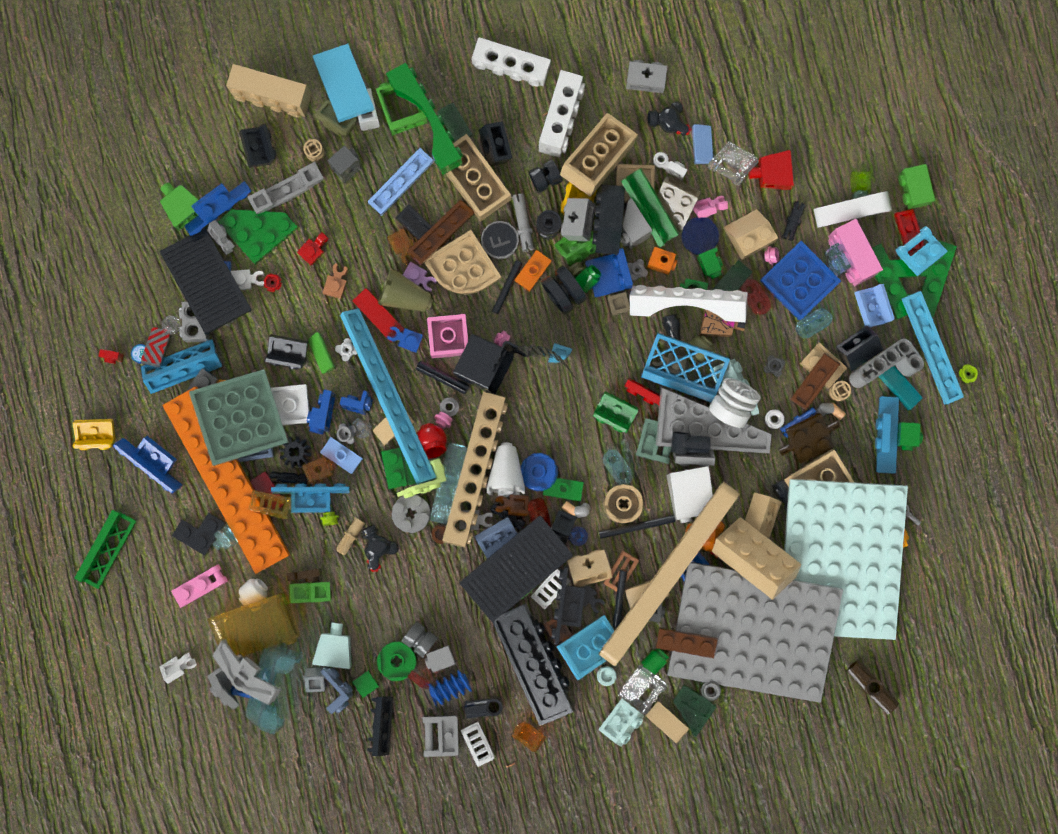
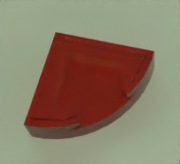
M411 671L408 678L422 689H428L430 682L418 673Z

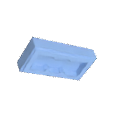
M330 437L320 452L350 474L354 473L363 459L332 437Z

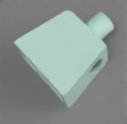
M331 623L330 634H321L312 665L346 669L352 667L350 636L342 635V623Z

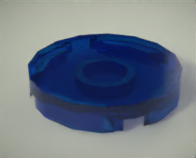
M694 217L683 227L681 233L682 243L689 252L699 255L715 248L719 240V230L709 218Z

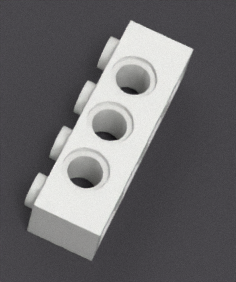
M478 37L472 56V64L478 69L485 70L486 68L493 70L492 72L497 75H509L513 80H525L530 85L539 87V85L544 86L551 62L550 59ZM495 55L498 58L495 61H490L488 57ZM514 61L516 64L513 67H509L506 65V62ZM531 66L534 70L532 72H525L524 68Z

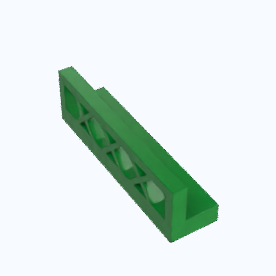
M642 168L624 177L621 182L652 229L651 234L658 246L662 247L668 240L679 235L678 230Z
M112 510L74 579L79 582H86L100 589L137 521L118 510ZM121 518L131 522L127 530L120 532L118 524ZM118 535L120 543L117 547L110 548V538ZM108 552L110 561L108 564L101 566L99 558L101 554ZM99 569L101 577L97 583L88 579L92 571Z

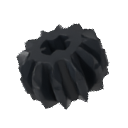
M296 436L294 442L293 438L289 437V444H283L286 448H279L280 452L285 453L280 456V459H286L284 462L285 466L291 463L292 469H295L296 463L299 468H302V461L307 464L309 463V460L305 457H312V453L306 452L312 447L310 445L305 446L307 443L306 439L300 442V437ZM299 448V456H292L294 454L292 450Z

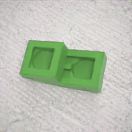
M330 582L289 584V603L331 601Z

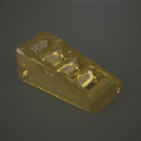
M253 490L248 510L287 519L291 498ZM261 497L260 505L258 507L256 506L257 498ZM265 499L269 500L267 508H263ZM273 501L276 502L275 510L271 509ZM281 503L284 504L283 512L279 511Z

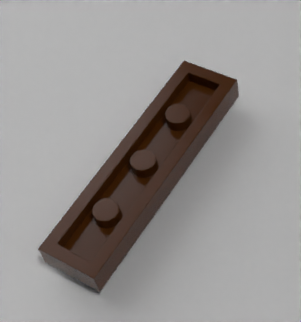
M460 199L407 253L422 266L474 215V212Z

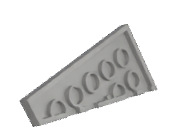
M661 388L656 436L657 446L671 447L673 432H684L690 435L709 436L711 450L770 453L772 434L748 424L743 428L728 425L715 417L708 407Z

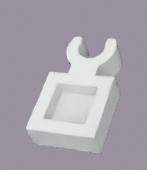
M250 269L231 271L240 290H252V284L257 286H263L264 281H257L259 276H264L262 271H257L253 275H251Z

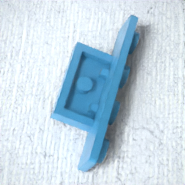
M879 397L878 418L876 419L878 433L875 439L877 473H896L898 397Z
M341 483L334 484V487H326V484H315V487H307V484H295V487H287V484H276V487H271L272 494H291V513L330 512V494L350 493V488L346 487V484Z

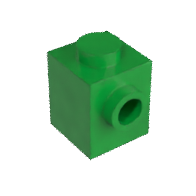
M898 423L897 447H901L903 451H913V448L919 447L923 440V433L920 432L921 424Z

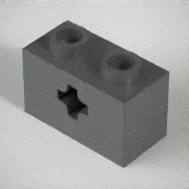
M345 145L327 160L331 169L344 183L361 169L359 164L361 160L358 158V154L352 148L348 149Z

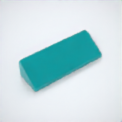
M895 365L878 376L890 391L899 398V401L907 410H911L923 398Z

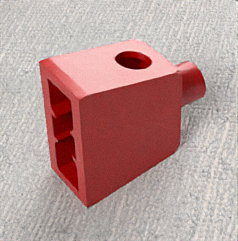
M791 150L761 157L758 161V167L748 168L749 179L759 178L761 188L791 190L794 186Z

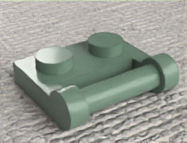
M645 418L636 456L669 464L671 447L664 446L662 455H656L658 449L656 445L658 421Z

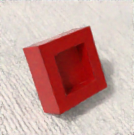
M102 349L99 351V357L103 358L105 363L116 364V361H123L124 354L120 352Z

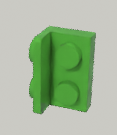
M592 231L590 241H571L564 237L554 244L569 267L577 262H582L586 257L594 254L596 250V245L592 244Z

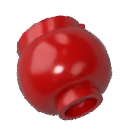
M432 423L422 425L416 434L427 458L433 459L443 455L446 452L447 444L445 431L440 426Z

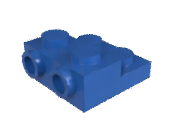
M324 390L318 399V405H321L320 409L312 407V412H308L307 423H309V431L312 433L323 435L324 431L329 432L336 394L332 391Z

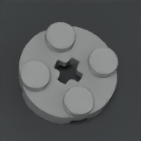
M418 495L406 499L402 496L392 508L394 524L402 531L409 533L419 532L424 529L431 515L428 503ZM409 508L417 512L414 514V519L406 517Z

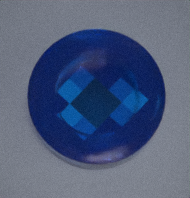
M574 527L569 535V541L575 546L585 544L588 539V533L582 527Z

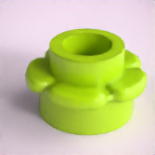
M966 364L959 370V377L962 378L961 380L964 383L974 382L977 379L978 371L974 366Z
M335 512L323 513L324 517L320 518L323 526L338 524L337 518L339 516L335 515Z

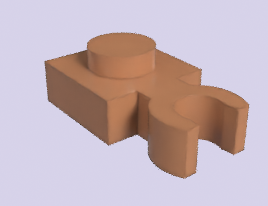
M335 263L333 266L334 276L328 275L323 294L342 300L347 281L342 278L348 273V268L345 266L342 272H337L338 264Z

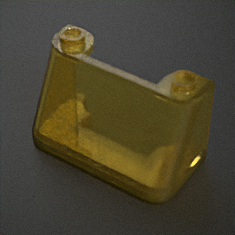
M287 593L274 595L207 619L217 644L219 645L221 640L226 639L227 644L236 656H246L284 642L287 646L297 642L296 638L301 637Z

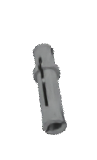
M518 194L519 199L517 195H513L512 199L519 227L517 232L521 238L522 251L528 252V249L532 251L534 250L531 236L533 231L529 226L524 194Z

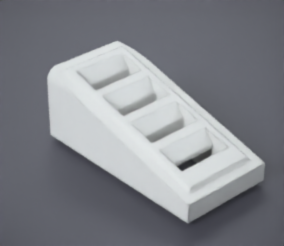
M371 88L367 89L374 106V111H371L372 113L358 116L361 131L379 127Z
M558 569L549 575L530 596L544 609L557 597V591L548 583L551 581L558 589H562V585L553 579L555 575L559 578L560 571ZM568 578L566 585L570 583V580ZM544 587L553 593L551 597L543 590ZM539 593L548 599L546 603L538 596Z
M479 722L461 730L477 767L495 759V755ZM476 729L478 730V733L468 737V733ZM481 736L482 740L474 744L471 743L472 740ZM482 744L485 745L484 748L478 751H475L474 749ZM486 751L488 752V755L479 759L478 755Z

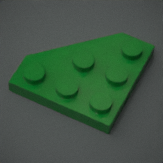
M231 209L217 221L223 225L228 235L255 265L298 229L288 215L282 212L265 211L256 214L255 211Z

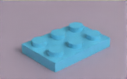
M605 615L556 646L577 680L607 661L599 655V652L614 630Z

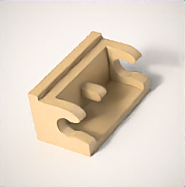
M754 492L745 521L764 536L770 538L781 501Z

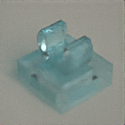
M228 526L214 534L218 539L213 543L217 550L223 547L228 549L238 543Z

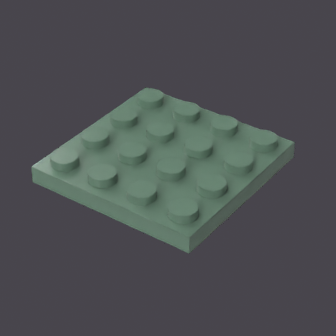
M264 369L189 391L212 466L288 443Z

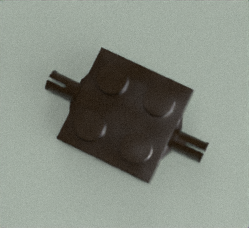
M817 413L786 428L788 445L778 450L782 456L792 451L797 461L802 464L835 448L831 439V432L841 426L837 420L827 425L822 414Z

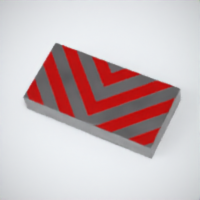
M152 327L141 363L160 368L171 337V331Z

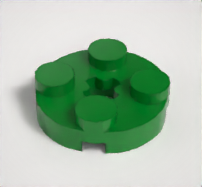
M391 642L380 651L377 657V666L381 674L387 679L401 681L410 676L415 669L416 655L412 648H409L403 642ZM395 656L402 659L399 667H395V664L391 662V660L395 659Z

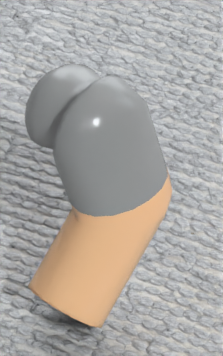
M822 403L816 410L823 417L825 414H833L838 420H841L846 415L835 403Z
M566 501L561 509L568 514L581 518L589 515L591 506L588 503H583L581 506L575 507Z

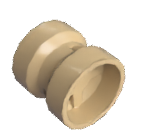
M311 139L304 144V153L310 161L319 162L323 159L325 151L318 140Z
M838 381L829 388V396L834 401L839 402L847 399L851 394V387L845 381Z

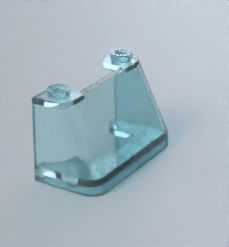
M278 646L266 647L260 658L258 667L261 668V671L257 677L274 685L277 673H289L295 663L301 662L303 653ZM252 696L249 698L245 714L247 719L259 729L267 733L276 734L282 729L284 719H281L277 714L278 707L267 705Z

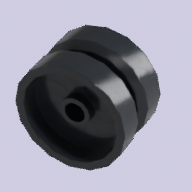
M562 265L554 271L556 280L551 276H547L541 281V285L553 304L566 315L573 310L571 300L575 304L580 305L587 300V297L573 275Z

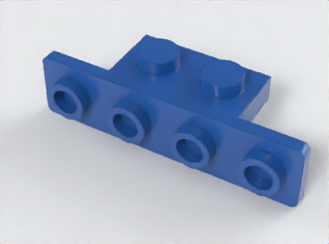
M245 181L230 192L221 183L191 206L198 216L184 226L190 236L199 233L204 226L216 220L224 211L230 210L235 203L246 198L252 190Z
M144 437L137 448L124 438L114 443L113 447L119 454L129 459L134 466L144 471L149 478L158 482L166 491L173 494L182 487V484L169 474L177 459L150 437Z

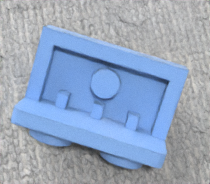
M884 284L855 292L865 326L871 328L894 320Z

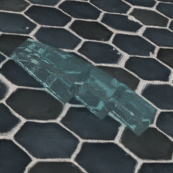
M449 443L443 464L447 481L440 483L441 487L437 488L429 520L447 525L468 447Z

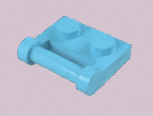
M926 226L904 246H899L896 249L898 256L917 277L948 252ZM923 239L928 242L912 256L908 254V251Z

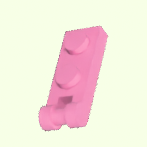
M219 564L171 591L180 608L228 582L226 576L222 575L220 571L222 569ZM213 574L217 580L214 583L210 579V576Z

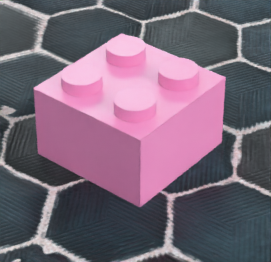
M466 314L428 317L431 358L461 356L468 343Z

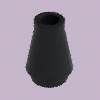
M677 314L662 317L663 322L661 323L667 336L681 340L680 318H678Z

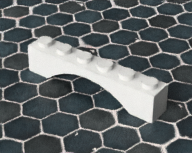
M637 285L632 286L630 293V315L651 316L664 308L688 305L709 310L719 315L725 321L745 322L748 292Z

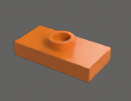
M536 250L514 281L530 292L552 260Z

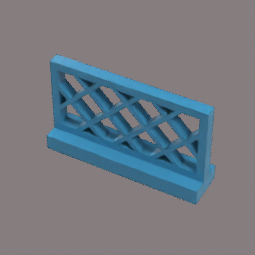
M657 332L641 377L712 402L717 395L730 358ZM659 338L667 341L670 348L660 352L657 346ZM680 346L685 347L688 354L678 358L674 349ZM672 350L676 360L666 364L662 354ZM702 353L706 361L696 365L693 355ZM660 356L663 365L658 368L650 366L651 360ZM690 357L694 366L684 370L680 361ZM717 359L724 361L723 367L714 371L711 362ZM678 363L681 372L677 374L670 373L668 366ZM708 364L712 373L702 377L698 367ZM696 369L700 378L694 381L689 380L686 373ZM714 375L717 381L715 388L706 386L704 379Z

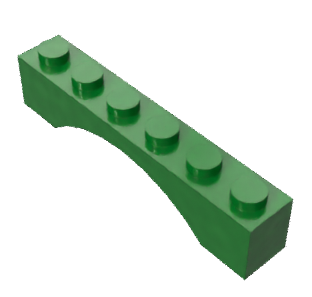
M404 63L387 72V79L395 94L414 104L428 119L433 130L432 156L441 174L444 175L461 166L463 154L459 147L455 148L453 145L454 138L449 130L445 131L443 127L445 123L440 114H435L434 110L436 108L431 99L427 100L424 95L427 92L423 84H418L416 81L417 74L413 67L409 68L407 63Z

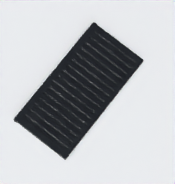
M206 228L159 251L205 335L252 311Z
M539 515L463 578L459 585L465 589L493 623L569 560L573 554L549 527L543 517Z

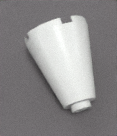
M501 443V446H498L496 449L487 485V494L493 496V492L498 493V496L508 497L510 494L520 495V492L525 494V485L517 449L515 446H512V443Z

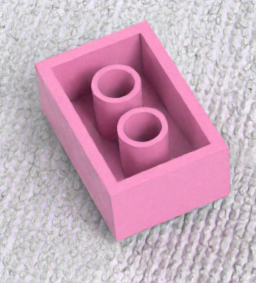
M857 219L836 228L828 236L830 247L833 250L835 249L838 254L837 260L839 264L844 266L847 272L846 277L854 286L876 276L883 270Z

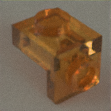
M522 721L515 727L512 735L514 739L520 741L534 753L537 752L547 738L525 721Z

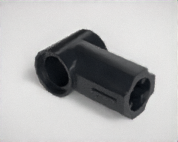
M673 432L671 452L678 454H688V452L709 453L711 448L709 436Z
M498 696L464 702L466 718L497 716L504 708V702ZM493 701L497 702L500 709L493 711L490 708V703Z

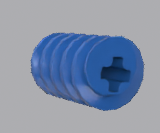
M457 670V677L452 673L450 674V680L444 676L442 684L436 680V687L429 683V692L436 707L437 701L441 705L444 704V698L450 702L451 694L458 698V691L462 695L466 694L465 688L470 692L472 691L466 674H462L459 670Z

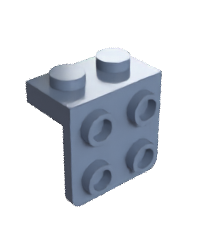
M327 666L320 672L341 695L326 709L331 714L334 712L339 714L349 705L347 701L353 696V689L346 681L343 683L338 678L340 674L335 668Z

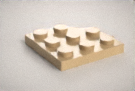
M472 230L436 251L425 262L435 280L443 288L457 294L477 293L502 279Z

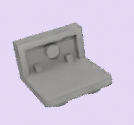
M237 655L238 659L241 662L244 657L242 655ZM221 667L217 668L207 676L212 685L210 690L216 698L219 696L224 706L229 705L234 710L239 706L235 695L231 694L232 682Z

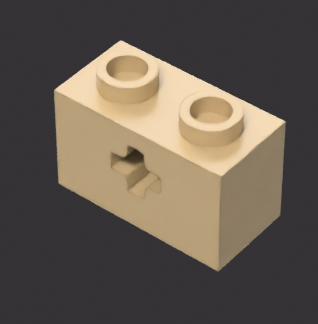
M594 550L587 555H577L567 560L574 586L582 587L612 578L605 550Z

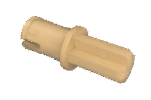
M354 518L348 530L344 531L345 535L336 548L337 552L346 555L354 540L357 541V536L365 525L364 522Z

